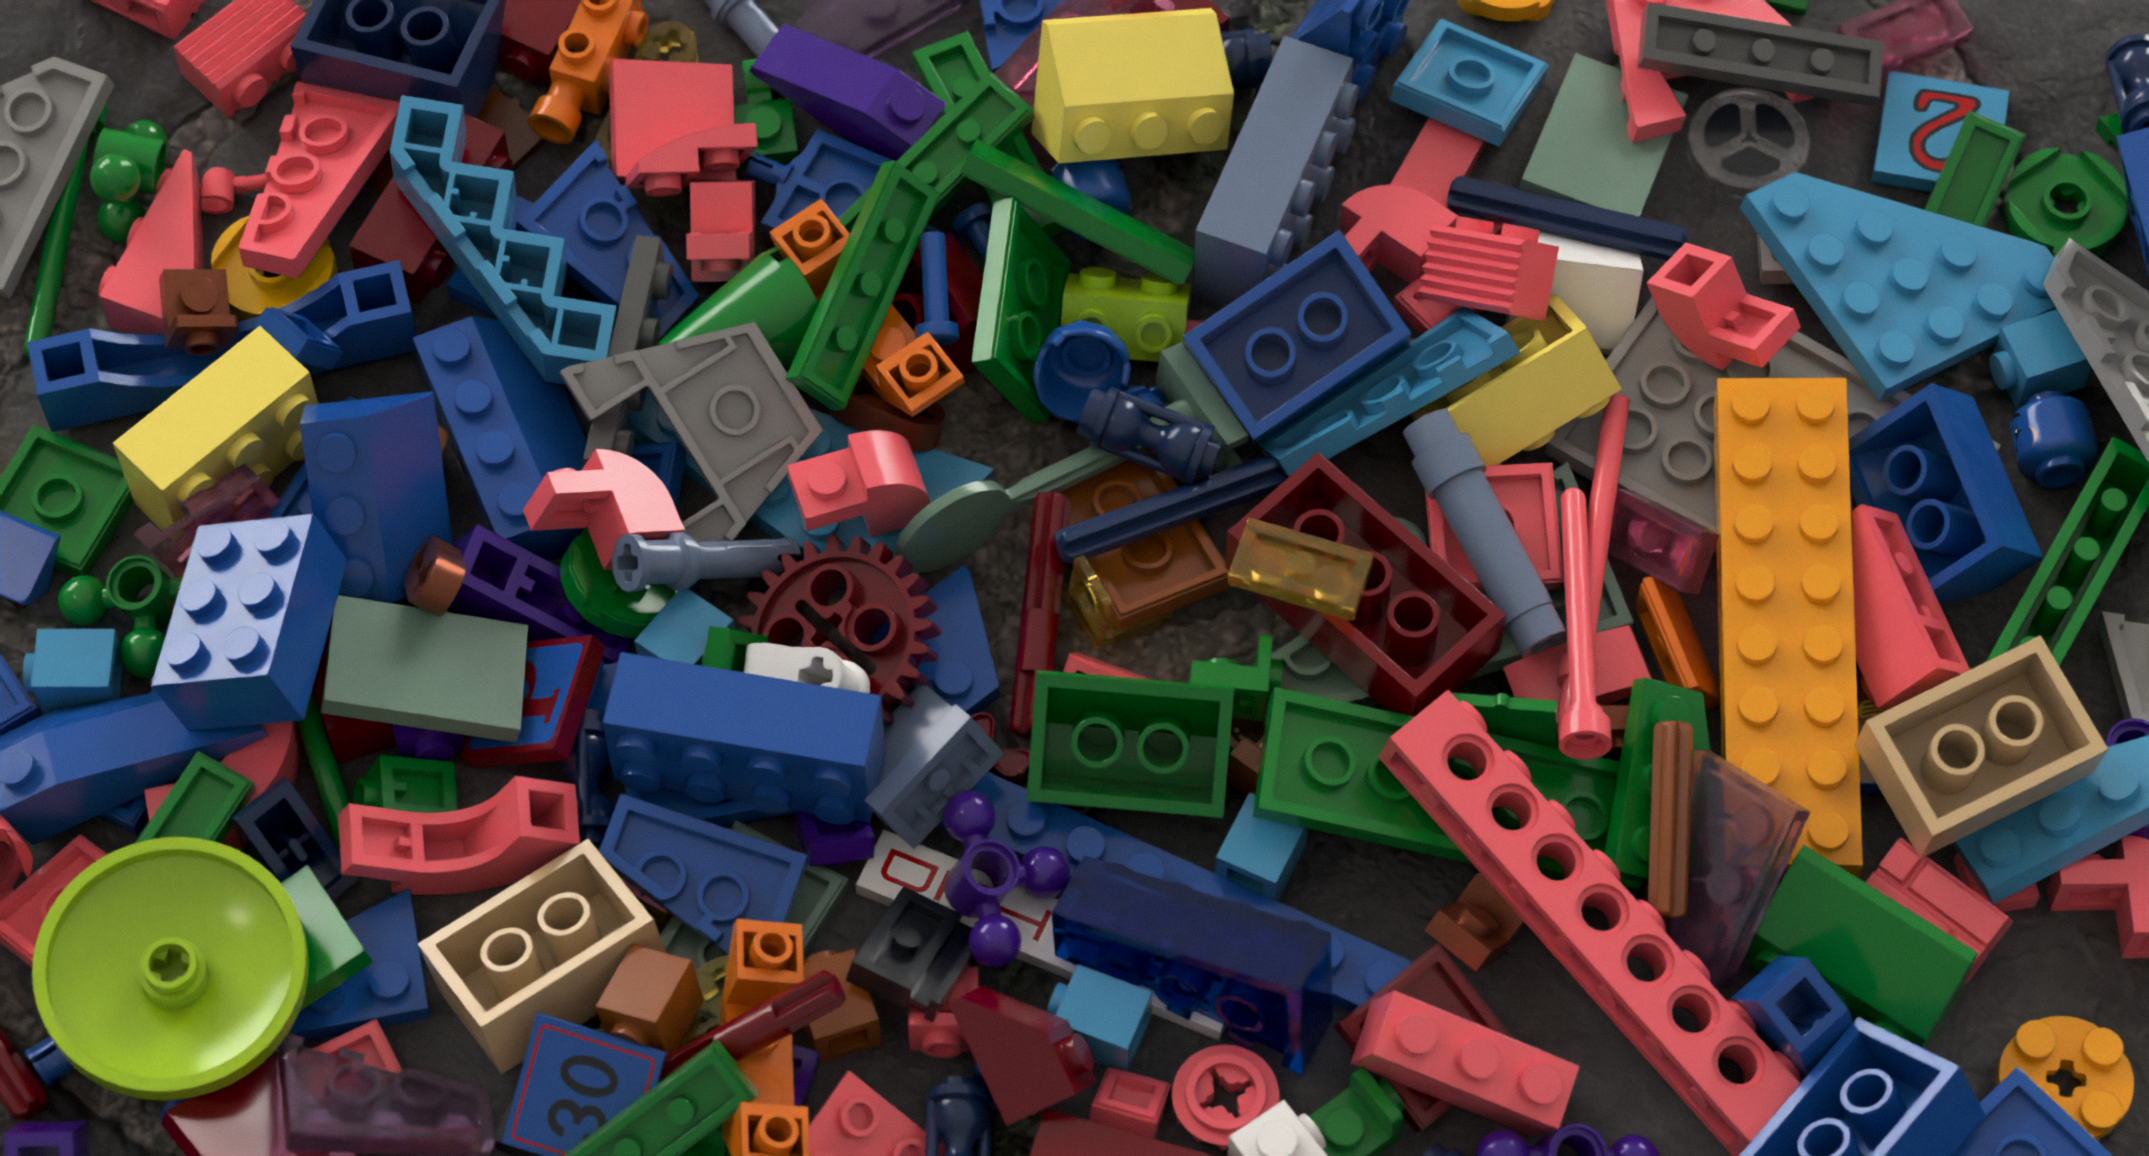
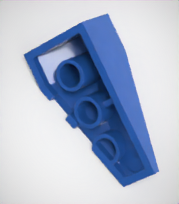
M157 693L55 709L0 735V815L5 817L31 845H35L145 794L144 789L159 787L179 778L197 751L217 760L267 737V731L264 724L188 731Z

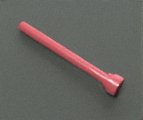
M1568 488L1562 493L1560 503L1570 705L1566 707L1564 715L1558 721L1559 749L1565 756L1578 760H1590L1599 758L1610 751L1612 747L1611 720L1604 713L1603 708L1596 703L1586 497L1580 489Z

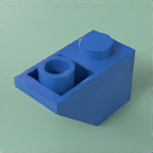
M1779 955L1731 998L1732 1001L1737 1002L1749 1013L1756 1025V1031L1773 1052H1781L1793 1062L1801 1074V1083L1853 1023L1849 1009L1805 957Z

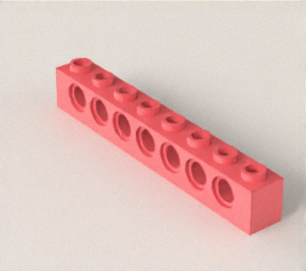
M1447 690L1393 734L1378 758L1732 1156L1740 1155L1801 1084L1802 1078L1797 1067L1781 1052H1772L1755 1033L1756 1025L1749 1013L1737 1002L1732 1000L1726 1001L1709 982L1711 976L1705 964L1689 950L1682 951L1665 932V923L1656 909L1648 902L1641 899L1637 901L1620 882V873L1612 860L1600 850L1594 849L1592 851L1575 832L1576 825L1568 811L1555 800L1547 801L1530 782L1531 774L1524 762L1515 753L1509 750L1503 751L1486 732L1487 725L1481 714L1468 702H1459ZM1460 758L1467 761L1473 767L1476 779L1463 780L1456 777L1449 769L1447 760ZM1502 807L1512 811L1519 820L1520 829L1507 830L1498 825L1493 818L1492 809ZM1549 857L1557 861L1564 871V880L1556 881L1545 877L1537 866V858ZM1582 907H1594L1603 912L1608 920L1609 930L1598 931L1591 928L1583 919ZM1627 957H1638L1645 960L1653 970L1654 981L1644 982L1635 978L1628 969ZM1682 1007L1691 1011L1698 1021L1699 1031L1697 1033H1690L1682 1030L1673 1019L1672 1008ZM1724 1057L1735 1061L1743 1071L1744 1083L1734 1084L1726 1080L1719 1071L1718 1058Z

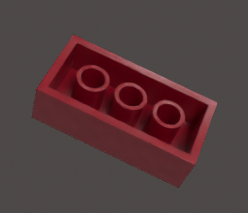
M1319 452L1314 454L1227 531L1225 568L1387 711L1413 717L1417 716L1447 690L1452 693L1458 690L1501 650L1506 614Z

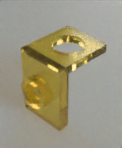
M1084 555L1074 559L1066 602L1096 650L1171 621L1172 612H1168L1118 630L1111 619L1113 601Z

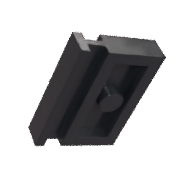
M903 886L852 960L846 981L905 1010L909 1004L926 1011L924 1019L933 1023L975 959L968 943L972 927L960 922L963 914Z

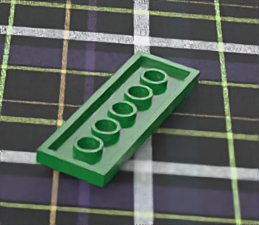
M1280 687L1273 689L1268 701L1252 817L1471 863L1378 758L1389 738L1412 720L1413 716ZM1487 733L1503 751L1509 750L1515 753L1524 762L1531 774L1530 782L1547 801L1555 800L1568 811L1575 822V832L1592 851L1597 849L1605 853L1620 761L1602 757L1590 760L1573 759L1565 756L1556 747ZM1460 758L1447 760L1449 769L1456 777L1463 780L1476 779L1475 771L1467 761ZM1502 807L1492 809L1493 818L1498 825L1507 830L1520 829L1519 820L1512 811ZM1549 857L1537 858V866L1545 877L1556 881L1564 880V871L1557 861ZM1621 877L1620 882L1634 897L1641 890L1642 882Z

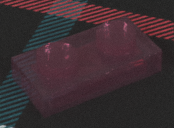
M1898 0L1838 24L1836 34L1883 41L1882 77L1887 75L1889 71H1897L1968 42L1973 27L1955 0Z
M1617 488L1608 554L1681 592L1700 594L1720 534L1636 491Z

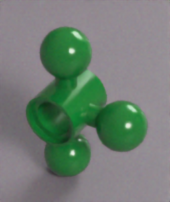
M137 120L126 126L123 131L104 127L96 144L90 173V183L96 195L104 200L97 213V224L101 233L116 243H127L128 234L134 221L138 217H145L146 215L143 205L136 199V192L156 194L157 182L165 170L169 145L168 137L162 127L153 121Z
M143 555L128 556L113 566L107 577L106 586L97 578L88 575H80L68 580L59 592L58 606L64 618L78 626L94 625L105 617L109 609L119 608L134 621V630L125 636L120 645L119 657L121 664L134 677L141 679L153 678L165 640V636L158 630L169 626L184 573L182 577L171 578L151 558ZM154 583L151 594L146 599L136 602L139 592L147 585Z

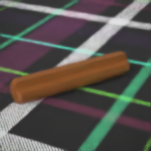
M1662 721L1656 723L1653 734L1648 903L1656 909L1662 918L1667 919L1685 917L1688 911L1693 728L1691 724L1682 721Z

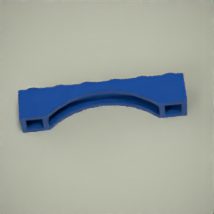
M400 260L338 273L314 291L288 305L278 308L306 317L340 347V351L343 353L332 370L415 351L412 337L417 336ZM260 316L238 322L239 329L228 348H223L218 353L206 356L189 355L185 353L184 348L165 349L164 334L115 333L91 328L27 342L37 396L50 430L56 432L156 409L257 328L255 323ZM299 362L310 372V375L329 371Z

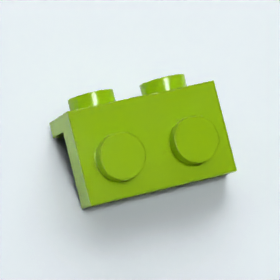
M1102 267L1082 268L1079 274H1068L1063 292L1061 326L1078 320L1106 326L1125 342L1130 354L1129 359L1159 362L1161 351L1183 342L1182 336L1186 334L1190 307L1191 284L1177 285L1154 272L1143 274L1141 279L1116 277L1117 273L1114 270Z

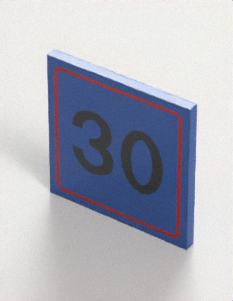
M537 1013L502 1143L542 1156H563L656 1086L661 1078L667 1052L549 1015Z

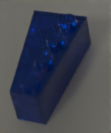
M1084 856L1051 912L1055 956L1076 966L1079 964L1139 987L1142 985L1153 990L1157 998L1167 1006L1166 1010L1187 1020H1190L1194 1012H1198L1230 1028L1226 1039L1249 1050L1258 1041L1284 1054L1281 1066L1302 1076L1333 1018L1331 932L1316 928L1308 922L1286 919L1255 909L1244 902L1225 900L1193 890L1183 883L1168 882L1132 871L1122 864L1107 863L1088 856Z

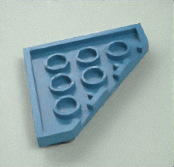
M1798 172L1789 174L1747 194L1739 207L1879 401L1995 345L2001 327L2057 309L2043 287V282L2054 260L2053 255L2045 245Z

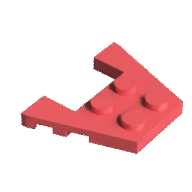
M1605 0L1614 54L1619 55L1622 71L1620 89L1622 101H1627L1629 112L1627 130L1632 143L1679 132L1686 118L1685 112L1666 80L1686 75L1637 67L1642 11L1648 2L1788 26L1792 25L1764 0ZM1785 92L1791 104L1816 98Z

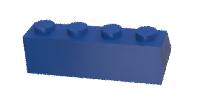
M470 316L412 337L421 376L428 392L433 391L435 408L444 429L451 432L448 438L486 529L547 561L563 557L573 539L579 536L585 528L531 531L523 512L525 505L547 472H553L562 468H572L576 471H581L584 467L583 456L587 440L562 384L546 382L499 320Z

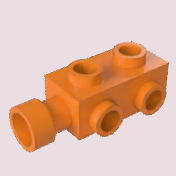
M641 0L581 1L568 30L562 33L558 40L559 49L549 68L552 84L547 94L537 99L528 118L529 127L538 136L557 144L570 143L582 121L580 110L600 115L609 96L610 62L612 59H626L631 47L639 48L645 38L649 16L643 12Z

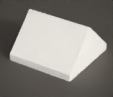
M1540 231L1539 243L1559 246L1550 297L1556 294L1588 328L1601 353L1610 355L1635 320L1644 272L1640 254ZM1506 314L1505 324L1518 316Z

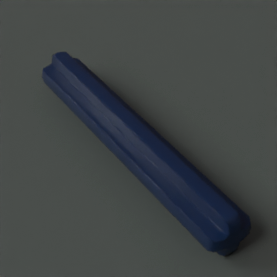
M1465 176L1456 177L1448 191L1447 206L1451 211L1537 229L1541 232L1668 261L1688 241V230L1683 226Z
M1264 456L1211 475L1209 478L1205 477L1194 481L1193 485L1186 484L1058 530L1054 535L1058 556L1062 562L1075 564L1267 495L1285 481L1282 467L1276 458Z

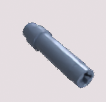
M1448 409L1433 411L1411 423L1403 431V436L1415 456L1412 466L1429 498L1436 499L1489 600L1506 614L1504 628L1508 630L1521 656L1528 657L1537 654L1556 644L1567 635V630L1553 606V600L1484 474L1486 466L1469 434L1460 433Z

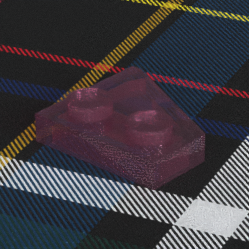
M244 463L221 477L212 487L200 490L181 502V510L187 516L162 531H159L149 522L139 528L134 535L176 577H182L198 526L268 519L272 509L281 500Z

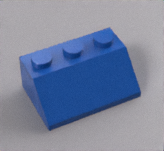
M1930 383L1848 439L1850 490L1857 507L1864 504L1898 514L1940 605L1993 591L2043 559V555L1973 396Z
M433 391L305 405L300 421L312 514L315 515L348 560L338 595L385 603H393L406 598L404 579L410 563L423 541L431 534L451 545L453 544Z

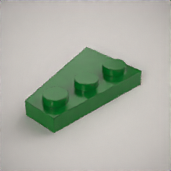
M1647 677L1633 680L1604 854L1615 864L1621 877L1649 884L1654 726L1662 721L1689 723L1693 728L1688 894L1716 902L1728 900L1703 693Z

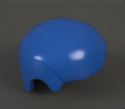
M1078 320L1053 330L1040 347L1034 365L1033 381L1038 401L1054 417L1079 424L1093 387L1107 392L1111 386L1120 389V391H1124L1127 387L1131 365L1129 363L1130 354L1125 342L1110 328L1083 320Z

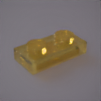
M1248 517L1229 570L1228 584L1354 621L1373 566L1374 553Z

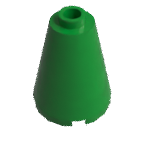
M773 247L760 253L660 339L655 346L755 322L782 366L788 372L819 303L795 263L789 257L777 262L776 259L780 249Z

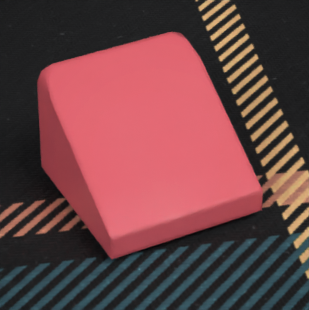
M1107 1067L1092 1103L1089 1121L1156 1140L1172 1084L1117 1068Z

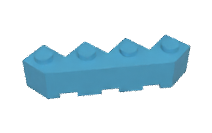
M401 95L390 147L394 182L546 382L566 385L559 374L561 370L571 365L607 358L617 318L616 305L562 297L567 271L565 238L511 230L517 203L514 171L462 163L467 138L463 105Z

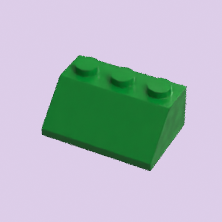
M1037 670L1026 801L1223 818L1235 687Z
M1803 845L1753 930L1745 958L1753 963L1758 973L1779 955L1807 958L1849 1009L1853 1022L1857 1017H1860L1926 1050L1956 1006L1978 952L1806 845Z

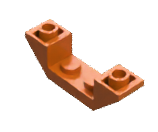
M822 199L814 202L770 231L771 239L775 246L780 249L779 253L783 260L789 257L795 263L819 303L850 235ZM891 304L861 373L884 401L913 417L965 383L964 376L927 331L915 339V332Z
M747 919L735 920L719 1016L720 1026L804 980L802 924ZM792 1034L737 1063L759 1094L751 1102H740L735 1114L722 1123V1138L732 1156H810L808 1107L794 1106Z

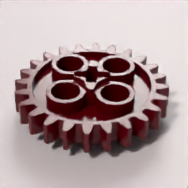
M835 534L829 535L824 553L811 541H805L804 560L797 562L786 552L783 553L781 558L785 572L780 577L767 570L761 573L764 581L770 588L766 594L748 592L747 598L758 609L755 615L738 616L737 622L751 631V633L768 636V643L786 646L794 635L804 632L803 642L800 647L827 648L835 652L842 660L854 662L799 612V607L803 603H808L818 614L838 629L848 641L875 663L876 671L873 674H867L870 680V694L881 695L883 721L892 725L894 723V716L890 706L895 701L910 708L914 705L912 697L906 691L910 683L928 686L930 682L918 670L920 662L938 661L939 655L924 645L925 640L941 635V629L935 623L924 619L938 609L937 603L929 596L922 595L929 586L928 583L919 574H911L913 565L902 555L893 558V551L880 541L870 549V544L860 535L853 537L848 549L845 543ZM847 584L846 593L842 600L837 604L828 606L829 596L832 591L840 585ZM890 622V630L886 638L878 644L871 645L874 631L880 625Z

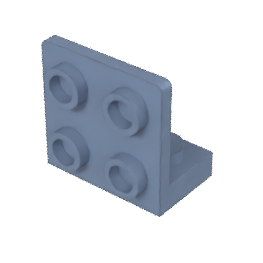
M919 685L910 694L914 702L912 708L900 704L893 712L894 723L889 725L883 722L886 754L879 785L864 799L873 809V813L913 849L943 820V811L948 800L961 791L971 790L1004 755V752L972 717L957 704L951 707L931 688Z

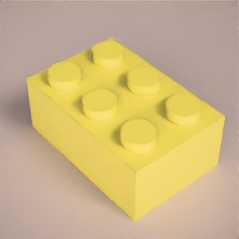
M258 326L113 442L134 504L182 551H185L193 544L198 526L223 523L225 517L246 500H254L261 496L270 487L273 479L294 461L305 459L300 421L305 405L319 404L310 372L261 326Z

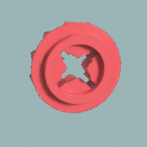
M1215 1045L1194 1053L1179 1068L1172 1086V1103L1177 1124H1182L1191 1133L1196 1143L1204 1141L1217 1145L1222 1151L1226 1150L1230 1135L1279 1103V1086L1272 1069L1254 1052L1235 1045ZM1213 1077L1218 1085H1223L1228 1093L1237 1090L1240 1092L1244 1091L1237 1098V1118H1234L1232 1113H1228L1222 1105L1214 1108L1206 1107V1105L1214 1100Z

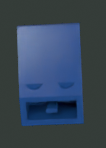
M1317 0L1290 38L1353 58L1351 83L1359 86L1357 99L1361 100L1368 93L1374 82L1378 63L1384 55L1393 57L1404 41L1408 26L1402 23L1403 13L1410 0Z

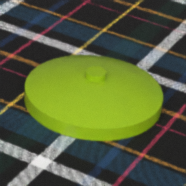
M163 837L134 843L109 853L84 869L66 886L48 911L36 940L32 964L33 992L38 1011L48 1034L65 1059L84 1076L106 1089L130 1097L158 1101L181 1100L215 1092L233 1084L259 1067L273 1054L294 1025L305 997L309 974L308 948L300 917L288 893L275 876L259 862L233 847L215 841L191 837Z

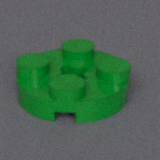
M2046 148L2027 156L2013 170L2001 207V216L2012 236L2045 245L2053 257H2055L2069 238L2097 257L2110 250L2118 241L2127 217L2125 184L2117 170L2098 155L2083 150L2080 157L2072 154H2060L2062 148ZM2058 197L2063 202L2074 199L2078 202L2075 213L2066 214L2054 208L2055 202L2052 198Z

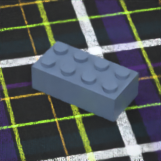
M1287 36L1283 37L1195 230L1194 296L1227 306L1288 265L1287 260L1293 248L1298 250L1304 248L1313 224V215L1308 214L1314 199L1323 202L1327 197L1335 172V167L1329 165L1335 152L1346 153L1354 133L1356 119L1350 118L1358 97L1359 86L1351 83L1353 58Z

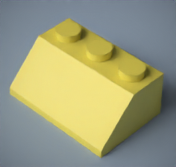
M1212 8L1042 20L1034 99L1035 118L1032 120L1031 134L1058 163L1227 150L1234 91L1217 15Z
M1556 294L1549 297L1545 321L1518 316L1500 327L1510 333L1520 351L1519 355L1411 413L1412 419L1416 421L1433 411L1448 409L1460 433L1469 434L1485 466L1501 465L1503 461L1521 450L1531 451L1545 445L1554 437L1556 429L1576 417L1586 418L1602 410L1609 403V397L1622 390L1588 328Z

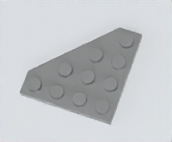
M54 56L32 65L31 69L33 72L0 86V296L8 299L11 298L114 87L108 75Z
M2069 238L2055 255L2043 282V287L2149 463V291Z

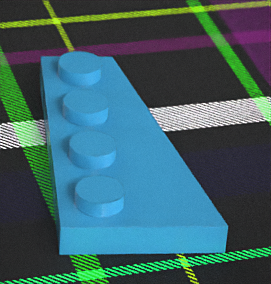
M1462 307L1260 443L1259 446L1266 457L1276 458L1282 467L1283 474L1286 477H1290L1317 452L1328 460L1519 355L1520 351L1509 332L1466 307Z

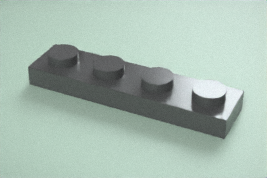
M1648 2L1642 11L1637 67L1873 106L1880 98L1884 42Z
M636 235L607 357L654 347L659 341L660 319L654 318L658 299L668 300L673 280V264L665 263L661 238ZM646 387L592 420L583 456L584 465L595 449L613 450L632 457L634 431L628 430L632 411L641 412L647 392Z

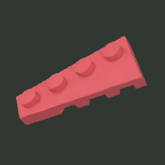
M296 82L292 93L294 106L291 115L284 116L279 130L281 143L277 155L270 156L265 170L267 183L264 192L256 196L238 247L244 267L295 278L300 277L391 147L400 102Z

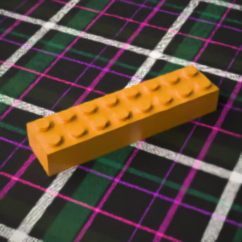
M1717 378L1713 411L1723 856L1727 888L1736 889L1748 868L1755 866L1764 873L1756 889H1777L1803 845H1806L1852 875L1860 878L1863 857L1859 752L1855 747L1858 738L1847 381L1846 378Z

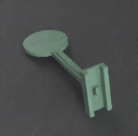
M1183 342L1161 351L1154 386L1159 388L1165 395L1168 405L1164 407L1215 426L1212 439L1223 442L1213 468L1216 474L1242 465V460L1233 448L1248 441V433ZM1155 417L1150 418L1153 423L1158 425L1171 424ZM1143 446L1134 447V449L1142 452L1150 450ZM1088 447L1023 478L1008 489H1004L1002 485L993 480L974 481L954 488L932 501L911 519L899 535L895 546L896 555H902L913 565L911 571L913 573L932 572L952 565L974 552L990 539L1003 524L1009 513L1023 506L1032 505L1038 493L1064 491L1127 461V459L1101 449Z

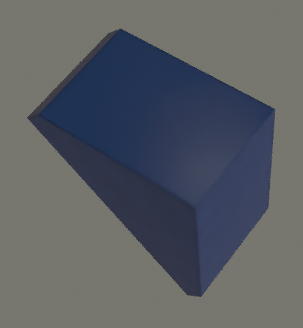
M282 777L232 817L244 853L263 865L280 883L308 865L331 900L334 901L360 880L358 876L341 874L339 849L288 778Z

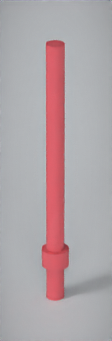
M1619 393L1610 396L1609 403L1603 408L1587 514L1593 645H1595L1630 404L1629 398ZM1568 650L1560 656L1556 679L1558 686L1562 688L1558 721L1564 715L1566 707L1570 705ZM1594 657L1596 683L1598 660Z

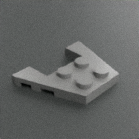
M755 322L676 340L675 342L617 354L591 362L571 365L559 372L589 421L642 388H648L716 496V501L682 521L685 529L683 533L693 537L696 542L733 541L750 517L788 473L787 465L796 463L823 430L796 386L785 379L787 376L786 370Z

